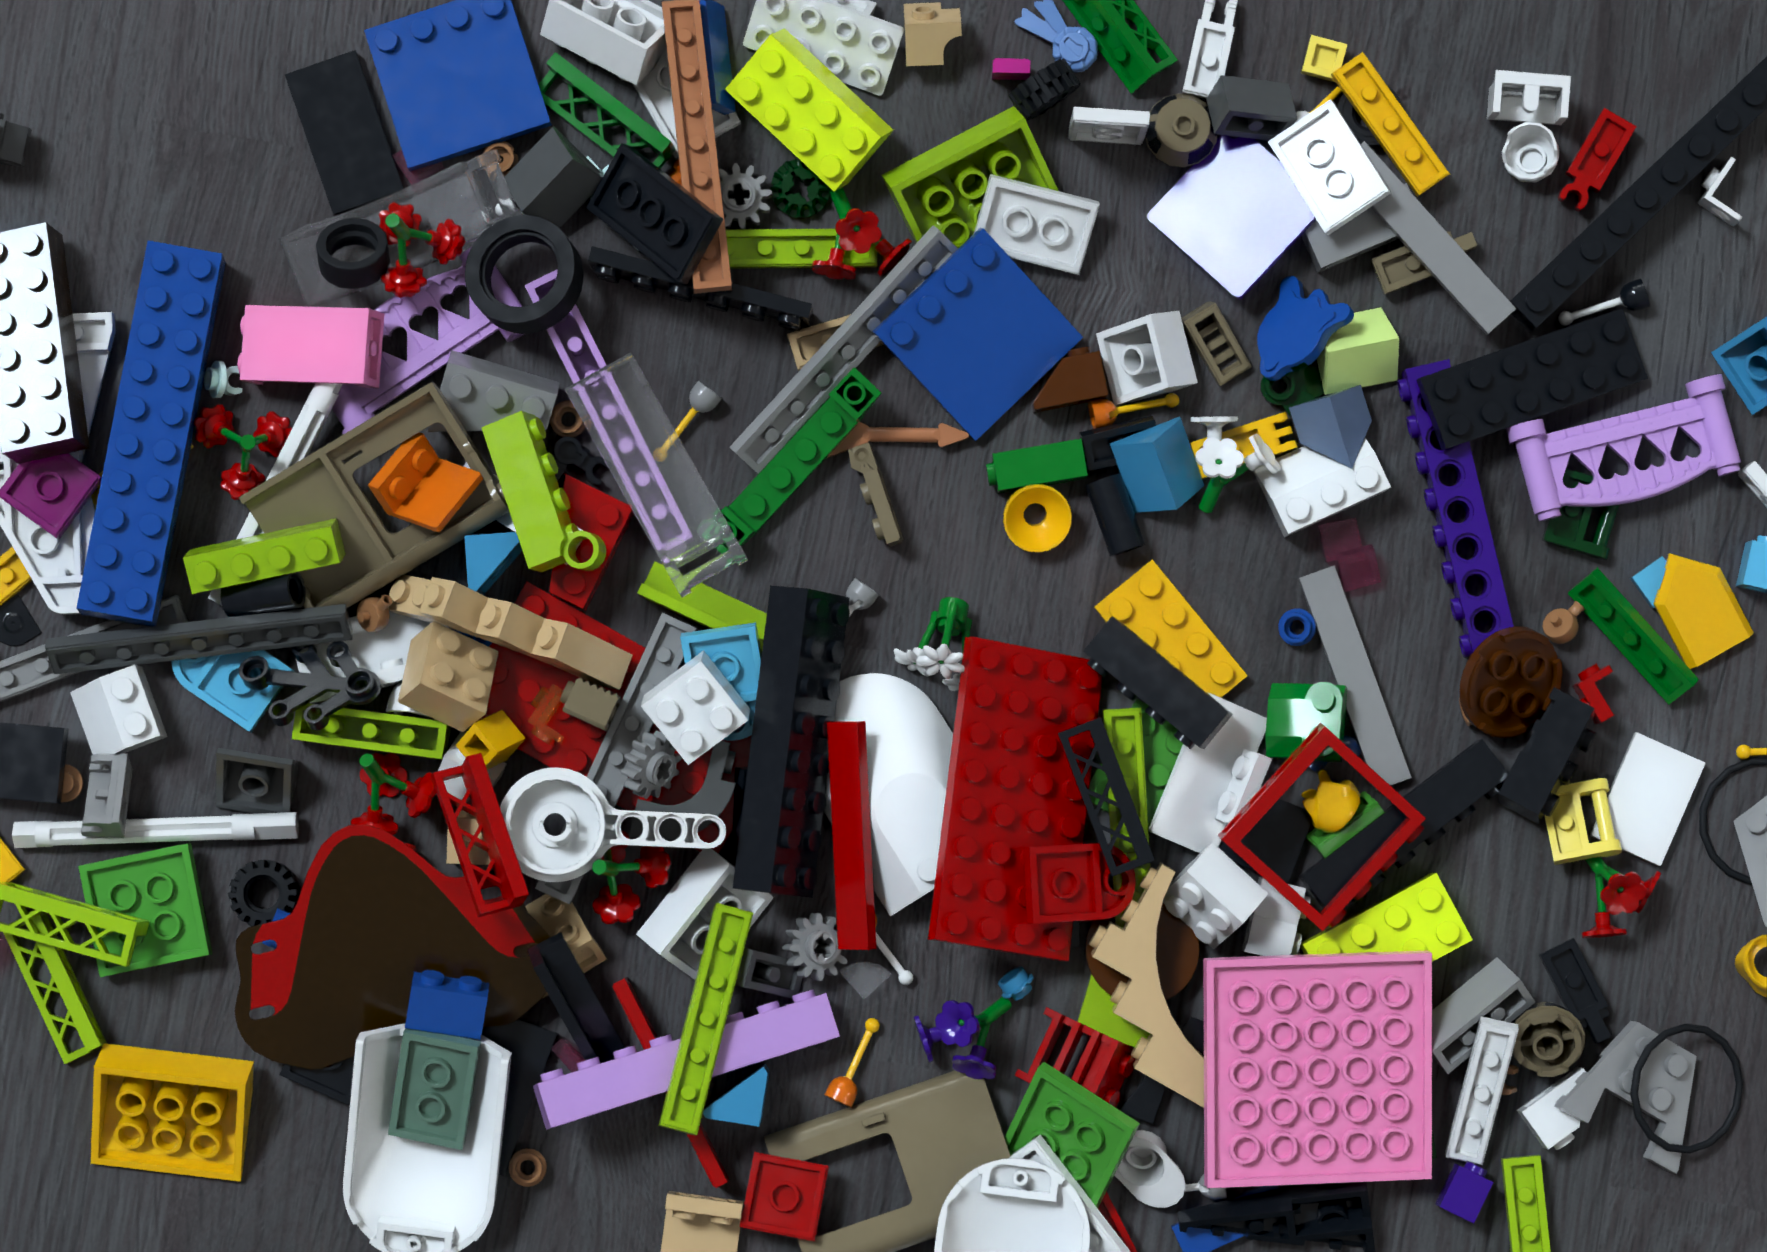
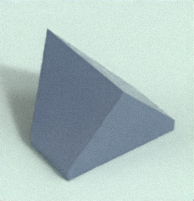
M1361 385L1289 407L1300 444L1351 469L1353 468L1372 422Z

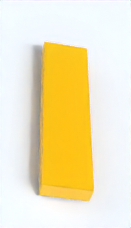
M1363 52L1331 74L1334 81L1417 197L1450 174Z

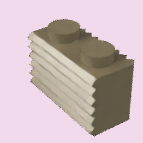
M582 677L576 679L575 683L568 681L560 698V702L565 704L562 711L606 732L622 701L621 696L617 693L614 694L610 690L607 691L603 687L600 688L597 684L586 681Z

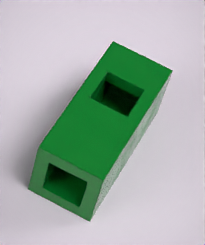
M1082 438L992 453V463L986 464L989 486L996 485L998 494L1017 491L1028 485L1044 484L1048 486L1083 480L1088 476Z

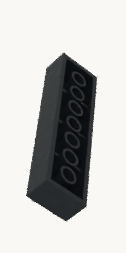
M770 585L733 881L734 889L813 898V890L817 882L816 865L818 850L822 842L821 825L823 812L826 807L825 793L829 773L827 722L835 721L836 704L840 694L839 679L841 663L845 655L844 639L846 624L850 616V597L807 588Z

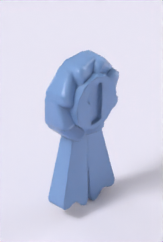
M1053 0L1034 2L1035 8L1045 21L1028 9H1022V17L1016 19L1014 23L1018 27L1053 44L1052 55L1055 62L1064 58L1073 72H1084L1096 61L1098 42L1095 37L1084 27H1067Z

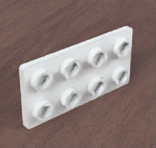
M756 0L743 46L757 51L770 34L785 28L843 83L881 96L884 93L904 28L874 17L873 13L877 3L870 0Z
M389 611L388 625L378 632H368L361 627L357 616L350 618L353 639L343 642L348 645L352 653V659L358 668H365L374 672L381 682V688L389 687L402 682L411 639L427 627L430 622ZM333 642L314 644L318 657L330 675L346 677L340 667H335L331 664L327 656V648ZM309 648L302 649L300 653L306 652ZM338 652L335 657L341 656L344 652ZM297 661L299 672L310 673L304 663ZM327 692L310 703L326 701L337 693Z
M1211 693L1208 694L1233 715L1205 749L1199 748L1196 744L1192 749H1189L1184 744L1182 745L1149 826V832L1197 853H1201L1212 842L1219 847L1221 839L1218 834L1261 788L1272 761L1271 758L1257 753L1266 731L1267 718Z

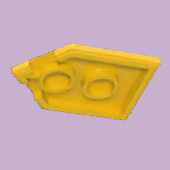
M1671 553L1668 554L1664 567L1666 570L1653 604L1683 662L1689 669H1692L1748 639L1754 632L1720 567Z

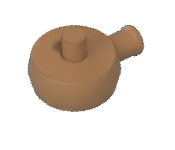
M382 595L381 598L367 597L358 604L357 619L364 630L378 632L388 625L390 618L388 607L392 604V598L389 595Z
M1575 601L1568 610L1559 608L1548 613L1543 621L1545 636L1556 644H1564L1571 641L1576 636L1579 628L1576 617L1585 608Z

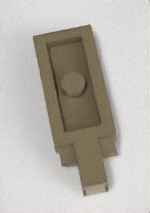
M1472 232L1454 239L1465 253L1475 249L1477 246ZM1406 246L1371 259V264L1384 295L1433 277Z
M865 443L849 449L851 468L862 473L865 482L860 484L864 500L867 505H874L878 517L872 519L878 540L885 539L886 544L890 547L903 543L904 538L871 444Z

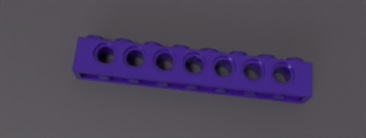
M1447 359L1405 369L1401 373L1402 379L1397 380L1401 401H1408L1411 416L1406 417L1410 438H1417L1420 452L1415 453L1416 466L1420 475L1425 474L1429 488L1424 489L1426 507L1428 511L1434 510L1437 525L1432 526L1435 544L1437 548L1443 547L1446 562L1441 563V569L1446 585L1452 584L1455 598L1450 599L1452 615L1455 621H1461L1464 635L1459 636L1460 649L1464 658H1470L1474 650L1486 638L1499 630L1514 627L1470 443L1468 441L1443 451L1434 448L1430 443V434L1434 431L1428 412L1421 406L1422 395L1416 380L1450 368V360ZM1441 467H1450L1456 472L1457 481L1454 486H1446L1440 482L1438 473ZM1451 503H1458L1464 507L1466 517L1463 522L1456 523L1448 517L1447 509ZM1465 539L1473 544L1475 551L1471 559H1463L1457 554L1456 545L1459 540ZM1469 576H1476L1482 581L1483 591L1479 596H1472L1466 591L1465 581ZM1478 612L1488 614L1492 620V627L1488 633L1479 632L1474 626V617Z

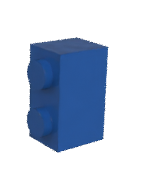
M424 970L422 973L413 972L405 1028L481 1040L489 983L482 982L481 979L473 976H462L460 979L446 977L441 972L435 970Z

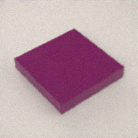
M69 453L18 464L1 487L0 498L55 538L60 539L100 485L102 477Z

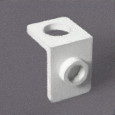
M1731 156L1724 162L1720 170L1713 167L1701 185L1706 188V191L1698 201V204L1734 227L1740 222L1742 216L1712 196L1736 160Z

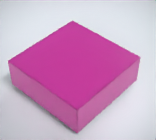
M995 58L993 60L992 79L1027 80L1030 77L1029 59Z

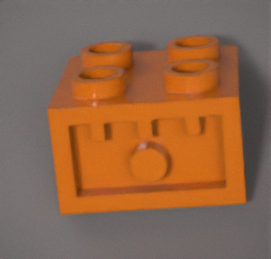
M419 432L399 446L370 481L368 487L386 514L435 532H441L482 482L483 477L478 471L439 458L425 435Z

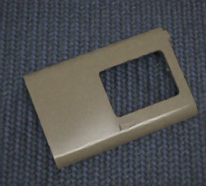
M430 382L238 497L241 503L249 509L264 533L337 518L346 555L340 563L299 571L306 589L304 608L346 604V607L349 608L464 539V536L477 532L509 513L500 483H498L448 401L434 382ZM441 423L470 469L480 472L483 480L441 532H435L412 523L396 533H391L386 529L355 480L354 471L430 425Z
M954 1070L853 1105L852 1108L847 1107L764 1136L769 1155L806 1161L881 1134H889L894 1142L912 1196L911 1203L905 1207L821 1236H816L815 1242L798 1239L801 1251L896 1252L936 1238L938 1219L942 1206L957 1182L967 1173L985 1163L1010 1157L984 1078L973 1079L965 1073Z

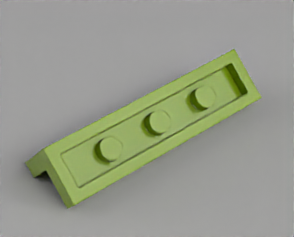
M654 561L644 584L641 583L637 592L640 597L709 629L756 622L762 652L767 613Z
M13 882L0 883V913L3 901L14 903L22 916L21 919L11 925L0 922L1 932L125 967L130 966L137 937L146 936L150 922L148 920ZM25 907L32 908L35 910L31 913H28ZM42 912L49 913L57 926L56 929L46 935L39 933L32 918ZM61 917L71 920L67 921L66 923H63ZM77 922L85 923L92 936L91 939L82 944L74 943L67 928ZM25 923L28 929H24L19 926ZM96 927L103 928L106 930L102 931L101 933H98ZM112 932L126 935L121 956L109 953L102 938ZM61 933L63 939L54 936ZM96 943L98 949L89 946Z
M42 912L32 918L39 933L46 935L54 930L46 912ZM3 932L64 1064L101 1048L104 1043H107L64 950L37 941L34 949L31 950L20 946L15 935ZM23 952L31 955L29 962H27ZM37 957L44 959L52 977L49 984L36 980L32 973ZM39 986L47 989L44 997ZM53 991L60 993L68 1010L65 1018L50 1012L48 1003ZM55 1021L63 1023L61 1031H59ZM68 1026L77 1029L85 1046L72 1053L69 1052L64 1042Z

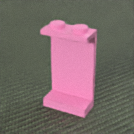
M245 305V315L240 323V330L243 336L242 353H240L237 363L240 380L256 385H263V381L354 384L364 388H379L385 314L370 308Z

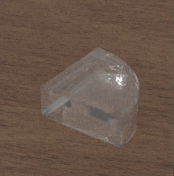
M872 962L852 963L839 971L863 999L868 997L892 974L885 967Z

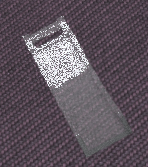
M498 150L485 152L467 162L456 163L384 198L340 215L309 223L279 238L306 307L321 305L383 283L380 279L378 282L364 288H339L329 283L321 275L316 243L319 234L328 225L339 220L359 218L367 219L380 225L379 212L382 210L389 211L390 203L395 202L399 205L411 204L414 208L413 214L417 213L422 217L419 231H437L438 224H444L447 219H452L455 225H460L461 234L465 237L463 250L473 245L478 237L496 222L508 217L524 215L520 208L517 209L499 165L501 158ZM483 169L487 173L503 212V215L495 217L477 173ZM410 238L411 242L406 247L407 259L410 260L413 268H422L438 261L437 258L432 257L433 247L427 245L425 240ZM398 243L388 245L389 267H396V261L399 259ZM350 245L337 250L332 257L344 262H356L371 256L374 250L362 245Z
M631 352L564 389L681 598L692 593L691 588L736 563L740 566L748 561ZM725 542L729 550L682 576L678 568Z

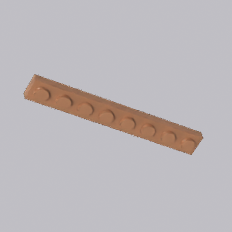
M700 0L662 1L682 187L723 218L721 225L692 275L694 294L732 290Z

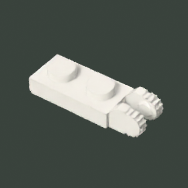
M1205 0L1201 19H1198L1182 94L1206 99L1220 76L1225 75L1235 30L1233 21L1238 0H1229L1226 3L1224 24L1210 22L1211 12L1214 11L1216 0Z

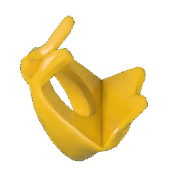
M1322 769L1319 772L1320 783L1317 790L1308 789L1302 792L1301 796L1305 798L1303 806L1311 816L1313 826L1325 833H1334L1342 829L1356 813L1360 805V793L1350 780H1343L1340 783L1332 782L1327 772Z
M1766 934L1760 935L1742 947L1735 958L1737 972L1749 983L1756 993L1767 997V977L1758 973L1755 968L1754 959L1759 950L1767 947Z

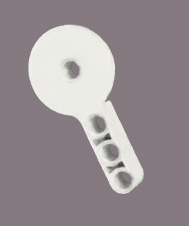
M544 768L527 774L510 788L500 806L522 873L544 882H564L582 876L591 870L593 863L601 859L605 852L613 846L630 845L709 849L720 845L726 836L724 822L718 816L712 814L617 810L609 805L604 794L593 781L579 772L566 768ZM550 814H560L566 821L565 831L558 836L549 835L544 829V820ZM627 817H635L642 823V833L636 839H628L621 832V823ZM665 819H674L680 825V835L674 841H667L660 835L659 827ZM706 820L713 821L719 828L717 839L711 843L702 841L698 836V826Z

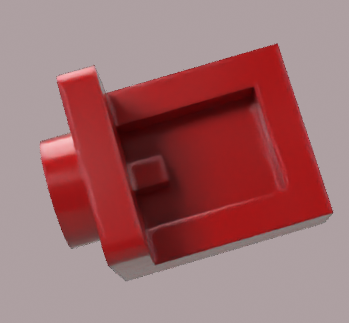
M1597 663L1577 674L1581 681L1572 685L1580 701L1595 708L1594 723L1600 724L1614 716L1595 682L1612 673L1613 670L1610 665L1600 669Z

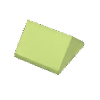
M1381 307L1355 312L1353 320L1339 328L1329 338L1324 350L1317 358L1324 395L1336 393L1357 385H1361L1364 388L1398 380L1399 336Z

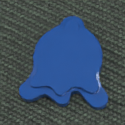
M1295 276L1284 278L1280 284L1279 299L1265 316L1257 335V345L1261 357V374L1270 381H1277L1286 373L1292 372L1293 369L1291 367L1303 362L1310 365L1324 350L1332 334L1353 320L1354 311L1345 303L1330 304L1328 295L1321 289L1314 290L1308 298H1304L1302 282Z

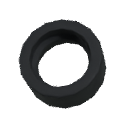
M349 218L328 225L319 234L316 243L321 275L329 283L339 288H364L378 282L381 279V275L387 273L390 264L386 233L379 225L367 219ZM350 245H362L374 250L371 256L356 262H344L332 257L337 250Z

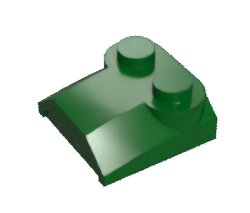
M1318 682L1316 684L1272 683L1267 708L1266 756L1271 759H1287L1319 723L1323 724L1343 742L1347 701L1346 685H1334L1330 682ZM1328 745L1314 761L1342 762V757Z

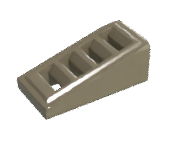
M1208 301L1181 318L1186 335L1218 386H1222L1252 367L1215 302ZM1210 316L1212 322L1197 330L1195 324ZM1218 329L1221 335L1205 344L1202 338ZM1226 342L1229 348L1212 357L1210 352ZM1234 355L1237 361L1220 371L1218 364Z

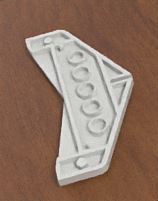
M113 312L73 314L88 437L116 333L115 314ZM0 447V464L4 466V470H0L1 489L18 466V463L3 455ZM85 450L69 454L82 463ZM92 497L89 498L60 539L55 538L0 498V526L47 606L52 611L63 615L80 614L76 608L96 510Z

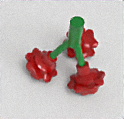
M392 202L389 204V211L382 210L379 212L381 222L379 227L386 233L388 245L398 243L399 259L396 261V267H389L387 269L388 273L381 275V281L385 284V291L392 292L396 297H412L420 292L421 287L427 284V279L423 276V269L413 268L410 260L407 259L406 247L410 245V238L425 240L427 245L433 247L432 257L437 258L440 264L446 265L449 260H454L461 255L462 247L465 244V237L461 234V226L455 225L452 219H447L444 224L439 223L437 231H419L422 217L417 213L413 214V205H399Z
M217 404L212 408L204 407L199 417L194 420L196 428L194 438L198 442H203L204 447L208 449L214 445H225L227 438L240 445L242 450L241 463H234L230 469L221 472L223 481L220 484L221 489L229 492L233 500H240L238 497L265 482V475L257 472L253 464H249L250 452L255 445H258L260 451L269 452L274 457H278L292 430L290 419L288 417H280L274 411H270L266 417L260 416L257 418V429L253 436L247 434L242 437L234 433L232 425L233 413L231 411L225 410L222 404Z

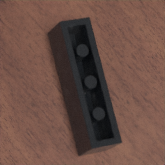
M1111 616L1084 649V652L1091 657L1087 662L1091 668L1103 677L1108 672L1120 681L1116 686L1120 692L1132 701L1137 696L1149 705L1145 712L1159 724L1163 725L1167 720L1178 729L1174 736L1189 749H1192L1195 744L1199 748L1205 749L1233 715L1113 616Z

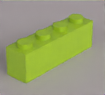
M335 518L193 548L186 553L183 560L191 592L195 594L337 564L342 561L346 553L338 520Z
M308 703L295 711L292 739L297 741L443 760L449 747L451 726L438 720L342 708L329 716V722L325 728L312 730L308 727L303 714L305 709L313 704ZM321 714L315 715L311 720L318 719Z

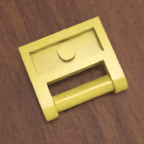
M1606 778L1591 779L1559 787L1556 795L1560 797V800L1550 817L1545 815L1555 865L1600 856L1609 857L1622 852L1620 840L1615 838L1606 794L1610 791ZM1582 796L1592 797L1600 836L1599 842L1589 843L1580 800Z

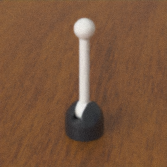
M1640 278L1624 285L1620 292V297L1572 313L1563 311L1559 314L1558 320L1561 325L1568 326L1575 319L1618 305H1623L1631 311H1637L1650 307L1645 286Z

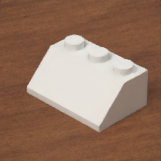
M549 0L540 35L553 41L557 46L576 53L588 62L598 65L617 75L620 79L634 85L640 83L654 69L666 48L662 7L649 0Z
M1366 438L1352 469L1307 446H1303L1277 458L1276 461L1279 463L1281 470L1275 474H1272L1265 465H1261L1253 470L1284 538L1391 488L1377 455Z
M702 849L636 935L658 954L696 980L714 905L720 903L753 912L751 927L774 897L765 892L734 889L735 866L713 849Z

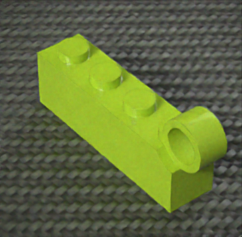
M519 411L481 427L528 569L544 572L566 562L570 566L584 571L597 569L605 560L606 545L598 535L587 531H579L577 526L571 523L567 512L570 509V502L564 489L559 488L555 476L558 473L557 463L550 452L547 453L543 441L546 438V431L541 420L533 414ZM589 539L593 544V554L588 561L580 563L576 557L577 545L582 540Z

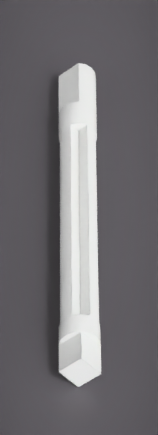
M315 383L266 481L309 455L339 396L338 393L343 384ZM251 512L236 539L264 534ZM221 588L211 590L208 598L222 606L220 598Z
M297 812L232 814V816L126 819L124 838L82 836L81 828L83 821L14 822L12 830L14 848H37L60 845L232 839L233 841L296 839L299 835Z

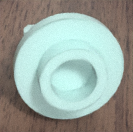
M214 361L212 366L206 369L204 386L206 390H209L212 398H221L223 394L232 396L242 393V388H234L228 381L231 374H240L238 366L226 368L223 361Z

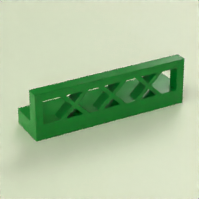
M1062 0L1081 27L1086 28L1098 42V50L1131 94L1142 88L1155 75L1178 61L1134 0ZM1125 17L1133 21V23L1137 27V31L1129 27V25L1125 21ZM1147 47L1156 52L1161 62L1156 63L1148 53Z
M555 52L546 64L550 70L539 83L545 105L614 158L620 145L611 146L606 142L604 127L618 125L626 130L627 145L634 149L650 148L659 155L653 162L659 169L663 167L676 151L668 138ZM558 77L568 85L569 99L553 101L544 93ZM574 90L583 97L575 98ZM592 103L597 107L598 121L581 123L577 119L576 105ZM570 106L571 114L562 107ZM603 113H605L612 120L603 121ZM599 128L600 136L591 129ZM632 135L641 142L632 143Z

